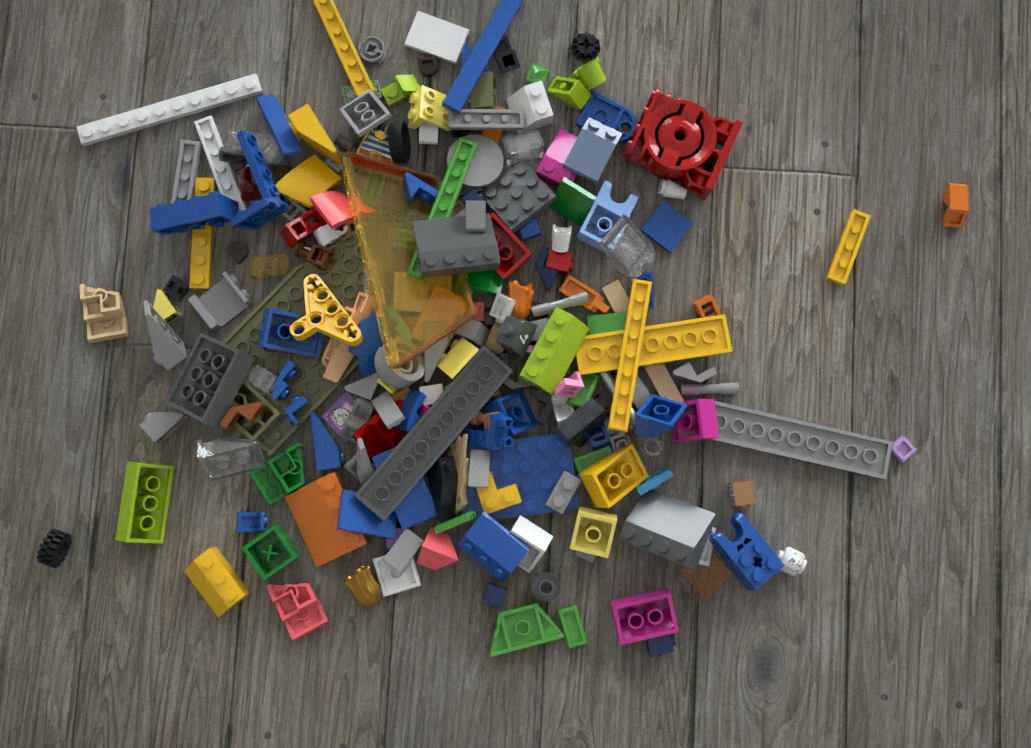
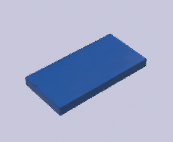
M395 447L372 457L376 469ZM423 477L394 510L402 529H406L436 515L432 496Z

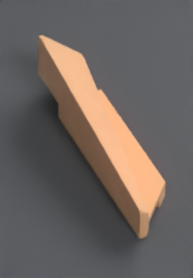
M359 292L354 307L345 306L344 309L358 326L359 322L367 319L374 312L373 309L375 307H379L382 311L385 303L369 294ZM340 320L338 326H345L348 320ZM333 338L330 339L322 357V364L326 366L324 378L335 383L339 381L354 354L349 352L347 344Z

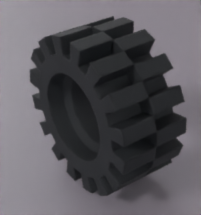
M52 529L50 533L46 534L47 537L43 538V543L39 546L41 548L37 552L39 554L37 561L52 568H57L65 560L64 557L68 555L67 552L72 544V536L63 531Z

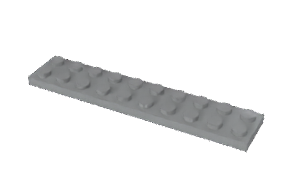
M714 401L719 438L709 440L883 480L887 477L893 445L892 441Z

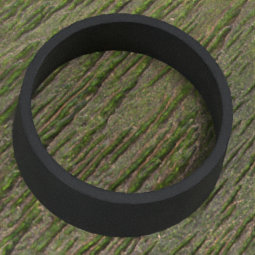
M404 120L390 123L388 128V145L391 158L394 162L408 163L411 154L408 126Z

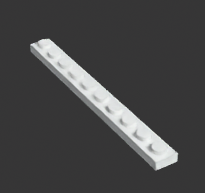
M255 73L77 126V131L81 144L88 146L259 95L263 91L259 77Z

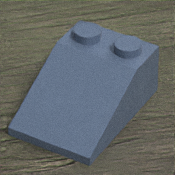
M588 117L563 167L597 184L623 133Z

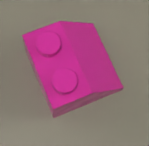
M696 399L682 402L687 404L688 407L672 428L674 443L719 438L714 399Z

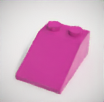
M560 129L536 170V175L543 182L557 189L564 177L575 183L578 174L564 168L563 164L577 139L576 136Z

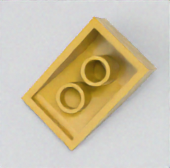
M308 104L288 115L292 121L289 125L298 140L303 139L307 146L332 159L337 164L341 165L343 163L336 148Z
M633 443L591 464L579 474L595 507L599 508L612 507L649 477Z

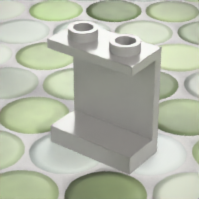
M225 271L222 273L225 278L200 297L193 295L188 299L207 325L216 332L252 305V302L249 300L251 295L245 288L241 290L238 286L240 281L234 274L229 275Z

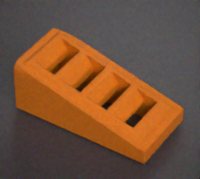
M706 295L692 303L699 318L721 315L712 295ZM709 303L708 306L704 308L701 307L702 305ZM711 309L713 310L712 313L705 316V312Z

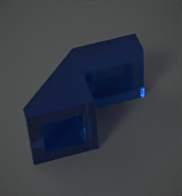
M542 246L535 268L546 291L550 292L557 271L544 266L549 248Z

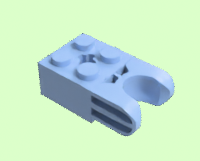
M605 180L576 239L610 255L629 219L638 196L630 194L624 203H616L610 197L612 183Z

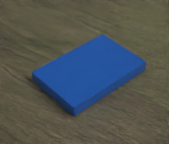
M345 489L341 491L336 530L391 540L395 538L397 519L395 511L383 521L354 496L357 492Z

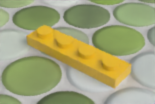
M855 209L851 210L827 273V280L842 286L846 284L871 215Z

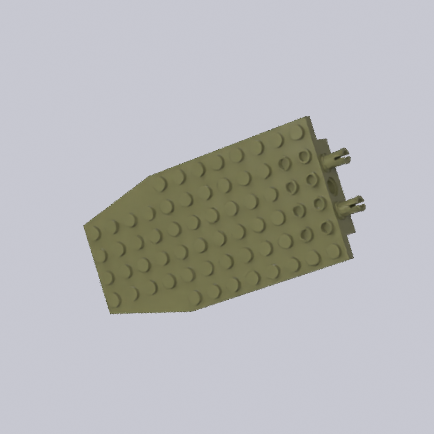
M363 225L342 237L337 243L326 247L335 252V255L331 257L328 263L327 271L316 267L309 261L299 264L222 341L255 357L231 407L255 402L267 405L256 422L250 421L243 415L240 416L235 423L236 428L223 439L226 443L228 442L230 447L233 448L245 435L252 442L257 443L267 454L273 456L310 417V413L315 412L359 366L358 356L354 355L337 383L324 378L326 366L322 364V357L331 337L326 335L323 336L319 358L257 347L264 309L272 308L303 316L306 315L303 282L305 277L310 274H316L322 279L343 308L345 306L353 308L359 292L369 294L383 301L385 306L382 309V313L388 306L392 308L394 273H407L409 268ZM310 283L314 286L315 290L318 288L316 283ZM322 293L319 295L318 299L324 300L327 298L328 294ZM332 306L328 309V312L334 313L338 307ZM386 320L387 326L389 328L390 323ZM290 360L299 367L296 370L298 373L292 380L287 381L292 387L289 390V396L285 400L281 399L279 402L272 398L274 386L280 372ZM296 396H306L310 403L295 413L301 424L295 425L293 423L291 425L284 416L287 414L284 409L291 405L290 401Z

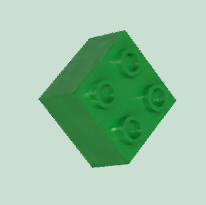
M281 524L272 526L242 547L263 581L270 579L302 556Z

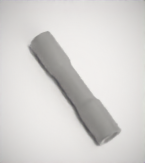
M582 292L568 298L533 306L531 310L533 317L536 318L550 314L556 307L564 309L589 303L587 292Z
M738 383L680 384L681 396L739 393Z

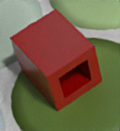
M550 248L545 271L567 276L568 270L572 271L575 261L571 259L572 253L556 252Z

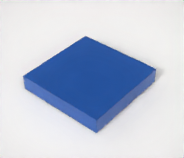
M663 201L641 229V232L668 253H671L694 223Z

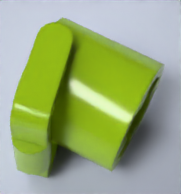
M599 57L582 65L570 76L572 79L580 80L587 90L595 88L606 80L600 67L601 60Z

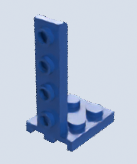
M241 130L237 133V139L263 199L251 203L250 207L245 210L238 211L235 214L236 216L229 220L232 227L256 230L289 210L287 202L281 201L279 197V190L274 185L271 178L272 174L265 164V157L259 150L256 137L252 133Z

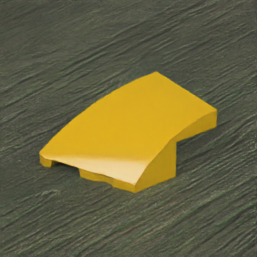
M313 155L287 173L275 186L280 193L289 196V200L313 208L314 205L310 202L311 196L326 192L337 186L342 178L316 155Z

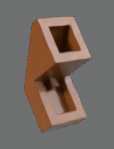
M255 402L231 407L220 422V425L226 429H232L241 415L250 421L256 422L267 405Z

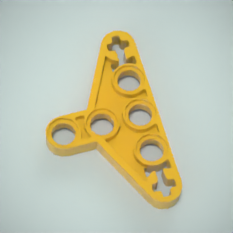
M316 274L306 276L303 282L306 315L291 324L290 333L293 338L302 341L314 333L320 332L349 346L359 345L363 340L360 329L322 279ZM310 283H316L318 288L315 290L314 286ZM322 293L328 294V296H327L326 299H324V300H319V299H318V297H319L320 294H322ZM332 306L338 307V309H337L336 312H334V313H329V312H328V309H329L330 307H332ZM314 317H321L319 323H311ZM340 320H348L345 326H338ZM297 328H305L302 334H295ZM351 330L356 338L350 337L348 331Z

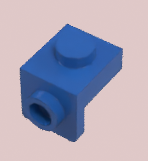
M296 396L290 401L291 405L284 409L287 413L284 416L291 425L293 423L295 425L301 424L295 413L310 403L306 396Z
M237 512L236 532H264V528L267 527V516H265L264 512Z

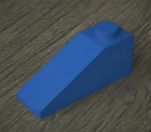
M311 412L317 471L344 468L343 463H346L345 452L341 451L340 446L318 413Z

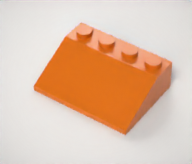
M339 472L330 473L285 496L316 568L370 543L367 535L336 530L341 491L346 490Z

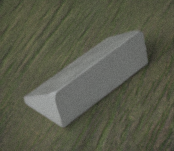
M406 528L383 560L401 574L424 541Z

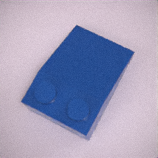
M267 308L264 309L257 347L319 358L324 334L316 332L305 340H295L290 333V326L302 318L303 315ZM313 318L311 323L317 324L321 319ZM297 328L295 334H302L305 328Z

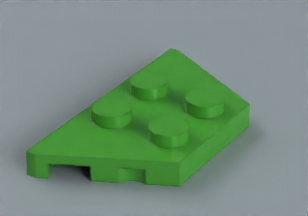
M537 602L509 609L498 614L490 655L494 657L564 638V634Z

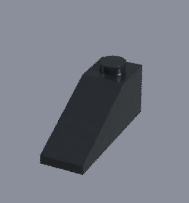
M454 456L440 457L426 472L437 521L455 518L458 481Z

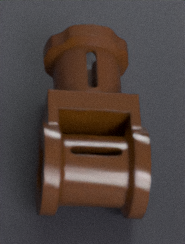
M302 240L296 244L294 249L296 257H304L311 264L326 271L328 270V263L331 257L335 255L334 251L324 246L315 244L309 246Z

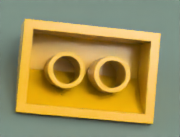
M217 546L207 549L184 570L218 618L251 593Z

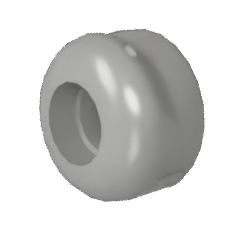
M397 337L390 339L384 346L379 347L374 357V364L378 376L384 383L393 388L404 389L414 384L423 376L425 371L424 359L420 354L398 368L402 363L420 351L411 342Z

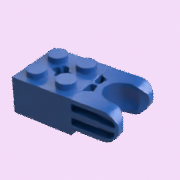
M735 513L731 518V524L736 531L735 539L730 541L721 533H712L709 536V541L747 591H757L784 564L748 519L741 513Z

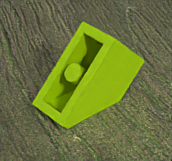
M556 76L546 90L568 107L580 110L591 97L590 92L580 80Z

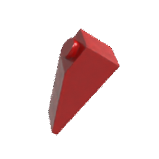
M313 208L286 224L279 234L291 249L300 240L305 241L313 235L316 229L327 225L317 209Z

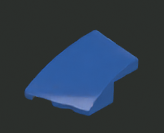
M375 307L373 309L374 312L358 324V328L363 336L362 342L357 346H349V352L358 356L360 374L364 377L376 372L374 364L376 352L379 347L384 346L391 339L386 320L379 307ZM350 331V337H352L353 339L356 338V336Z

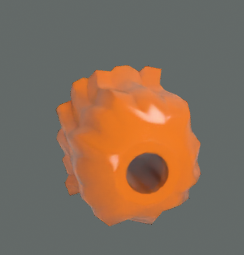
M514 280L507 284V297L516 301L510 316L526 319L530 315L532 298L535 294L532 288L533 284L528 283L527 286H520V283Z

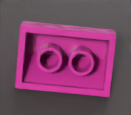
M667 588L609 601L620 645L679 632L671 593Z

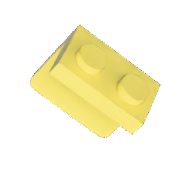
M421 85L413 92L409 98V103H411L408 113L409 128L415 130L423 122H427L449 131L448 109L442 106L446 95L424 85Z

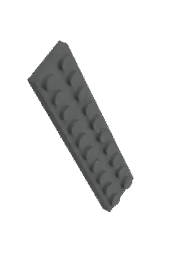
M483 345L354 496L385 521L513 370Z

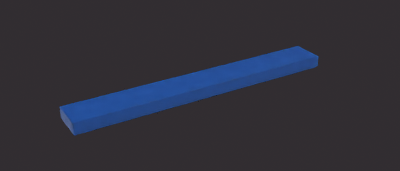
M502 0L442 102L443 107L460 114L521 7L523 0Z

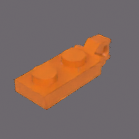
M568 275L559 289V292L566 297L587 292L589 303L582 304L581 306L590 312L595 313L599 311L602 314H607L610 309L608 305L603 303L604 298L601 297V294L571 275Z

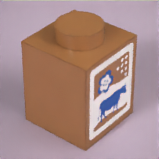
M752 480L728 483L732 506H738V509L750 508V504H755Z

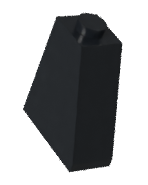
M591 398L560 423L554 431L566 443L582 448L610 416V411L607 409L609 406L602 399L596 400Z

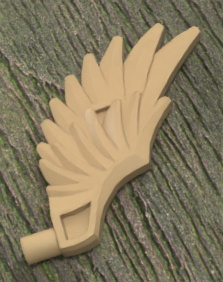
M463 434L462 438L460 435L457 436L455 444L451 443L450 450L446 451L447 457L454 456L458 473L455 515L464 510L468 505L466 495L469 479V458H466L468 434Z

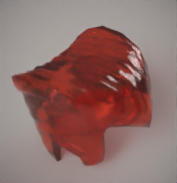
M247 164L236 169L235 174L239 182L241 200L250 202L259 199L261 193L249 165Z

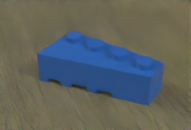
M210 192L206 196H192L189 200H175L172 204H158L157 207L149 209L151 228L153 232L167 235L187 232V228L202 230L205 229V225L224 227V223L230 222L229 219L236 216L235 214L239 211V205L237 201L222 195L220 192Z

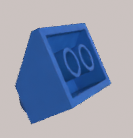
M486 512L480 515L457 544L458 548L502 583L530 550L527 545Z

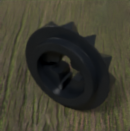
M587 32L579 33L573 38L571 51L578 60L584 62L591 61L600 52L599 39L594 34L591 35ZM585 41H587L588 46H591L588 47L586 53L584 47L582 46L584 45Z

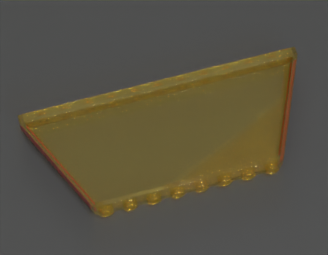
M350 151L342 152L341 169L387 363L390 370L398 369L472 320L477 314V307L471 298L472 288L467 283V273L428 277L426 281L407 275L416 251L412 222L428 220L433 206L423 203L418 197L408 206L402 186L404 175L408 172L437 191L440 190L442 185L439 176Z

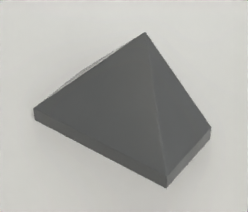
M241 146L220 147L219 161L249 166Z

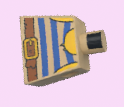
M379 124L375 127V130H370L364 134L356 154L392 164L388 135L385 134L387 126Z

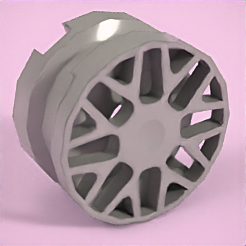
M366 37L367 39L361 41L359 45L362 60L364 62L367 61L368 63L366 64L369 66H378L385 61L387 56L384 43L378 37Z

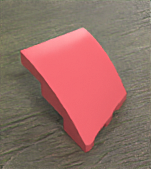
M326 191L313 195L310 198V202L331 229L344 223L348 226L360 219L364 222L377 215V211L339 191Z
M309 583L269 584L266 586L272 602L275 603L293 641L329 623L328 617Z

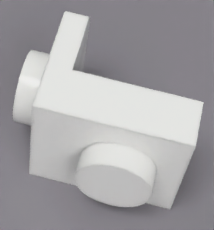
M555 395L551 397L553 412L558 425L574 413L573 407L568 405L570 397Z

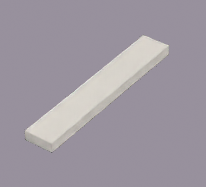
M210 115L194 121L220 193L237 201L239 211L247 209L231 164L219 161L220 147H224L214 118Z

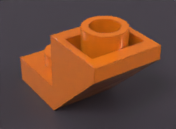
M948 183L942 199L948 206L942 225L944 227L963 228L969 212L968 186L966 184Z

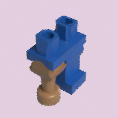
M479 410L469 422L472 425L484 423V427L466 429V434H468L467 447L476 446L490 450H499L513 446V438L508 436V429H511L513 426V418L508 417L507 412L483 414Z

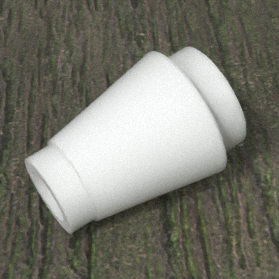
M662 179L658 187V194H661V197L683 200L687 193L686 188L670 179Z

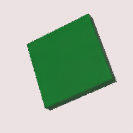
M564 177L555 193L557 200L549 207L581 226L597 197Z

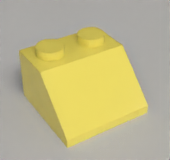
M463 337L460 340L456 339L450 345L451 350L447 354L443 353L437 364V368L452 381L479 351L478 348Z
M579 506L570 549L608 558L617 524V515Z

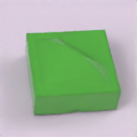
M532 63L526 77V82L532 84L542 81L544 86L549 68Z

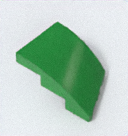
M495 270L452 275L457 293L471 298H475L480 292L496 297L497 293L501 294L503 278Z
M301 441L249 472L268 506L305 484Z

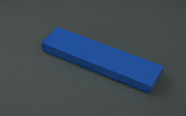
M276 96L257 97L256 102L283 158L301 155L302 149Z

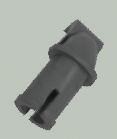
M339 134L335 139L334 143L347 151L348 155L349 152L356 154L358 149L357 142L350 141L342 134ZM348 161L346 162V168L348 170L351 165H355L352 163H348ZM355 165L352 172L354 174L358 173L360 170V166Z

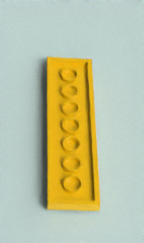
M726 315L645 326L638 367L731 353L732 346ZM624 330L585 336L576 353L580 376L618 370Z

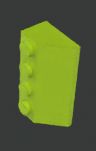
M556 307L519 378L554 396L553 389L563 380L589 327L574 315Z
M127 461L115 540L130 543H164L174 466Z

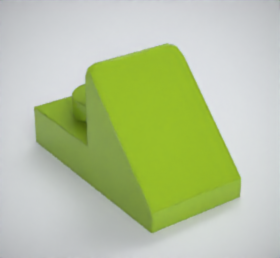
M396 75V82L380 89L389 108L409 99L410 95L420 87L414 75Z

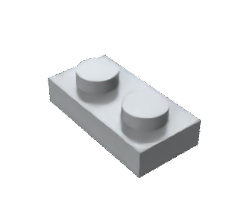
M564 470L545 505L563 514L581 479Z

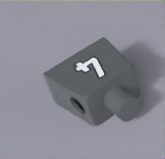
M507 316L504 323L499 326L497 342L506 352L524 358L538 325L522 318Z

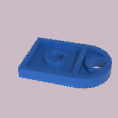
M595 92L591 93V97L588 99L576 122V126L582 128L588 117L623 133L618 144L628 141L636 127L635 116L628 108ZM628 125L631 131L624 133L620 127Z

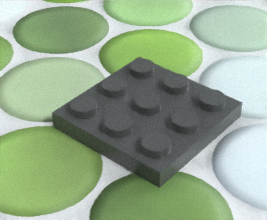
M523 160L499 177L492 185L480 192L486 199L487 206L513 233L557 200V196Z

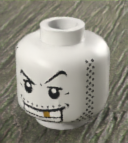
M786 547L783 551L779 550L777 553V557L784 564L780 571L791 576L802 574L807 563L802 552Z

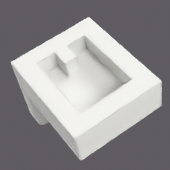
M497 293L489 315L495 317L496 322L504 323L506 317L511 315L516 301Z

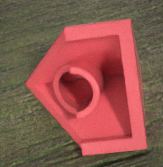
M430 527L422 545L417 564L437 570L459 561L449 533L443 531L436 534L434 527Z

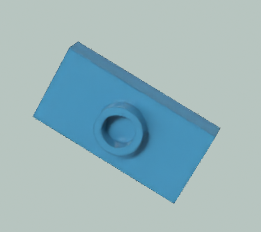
M663 467L651 474L636 486L634 490L641 496L649 490L658 489L661 487V483L674 475L670 469Z

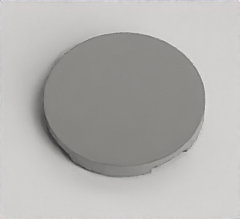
M471 134L461 137L478 144L463 186L472 189L492 185L500 177L503 170L504 159L500 147L492 139L483 135ZM459 139L449 149L447 156L448 167Z

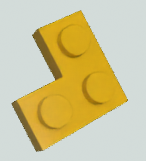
M491 471L489 472L488 488H476L483 511L487 514L522 502L516 484L497 490Z

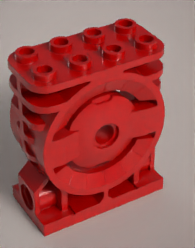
M660 88L657 91L653 90L641 114L639 123H637L633 131L631 140H629L623 154V157L626 158L625 162L628 163L630 160L636 163V167L641 165L646 168L645 171H650L660 179H670L673 182L683 181L686 189L699 194L698 198L705 201L717 181L743 122L736 119L733 123L722 117L712 119L703 107L694 102L682 100L681 98H678V100L672 99L671 93H668L667 96L661 94L662 89ZM668 118V119H666V120L663 122V124L661 125V127H660V129H659V131H658V135H657V141H658V145H659V148H658L657 143H656V140H655L656 127H657V125L659 124V122H660L662 119ZM702 133L704 142L701 150L695 156L689 159H685L694 154V152L697 150L701 141ZM675 135L681 136L683 140H677L675 138ZM716 143L722 145L720 150L714 149ZM660 149L663 152L661 158L657 157ZM678 159H684L680 166H675ZM705 163L710 165V172L702 169Z

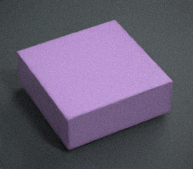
M900 436L893 443L891 453L900 463H903L917 449L905 436Z

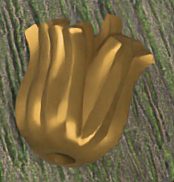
M361 565L355 570L356 574L351 576L348 573L345 575L344 586L349 588L360 606L370 607L381 599L382 590L374 578L370 566Z

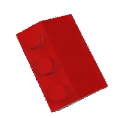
M492 212L490 218L500 257V265L498 270L495 271L505 280L520 270L533 258V255L497 215Z

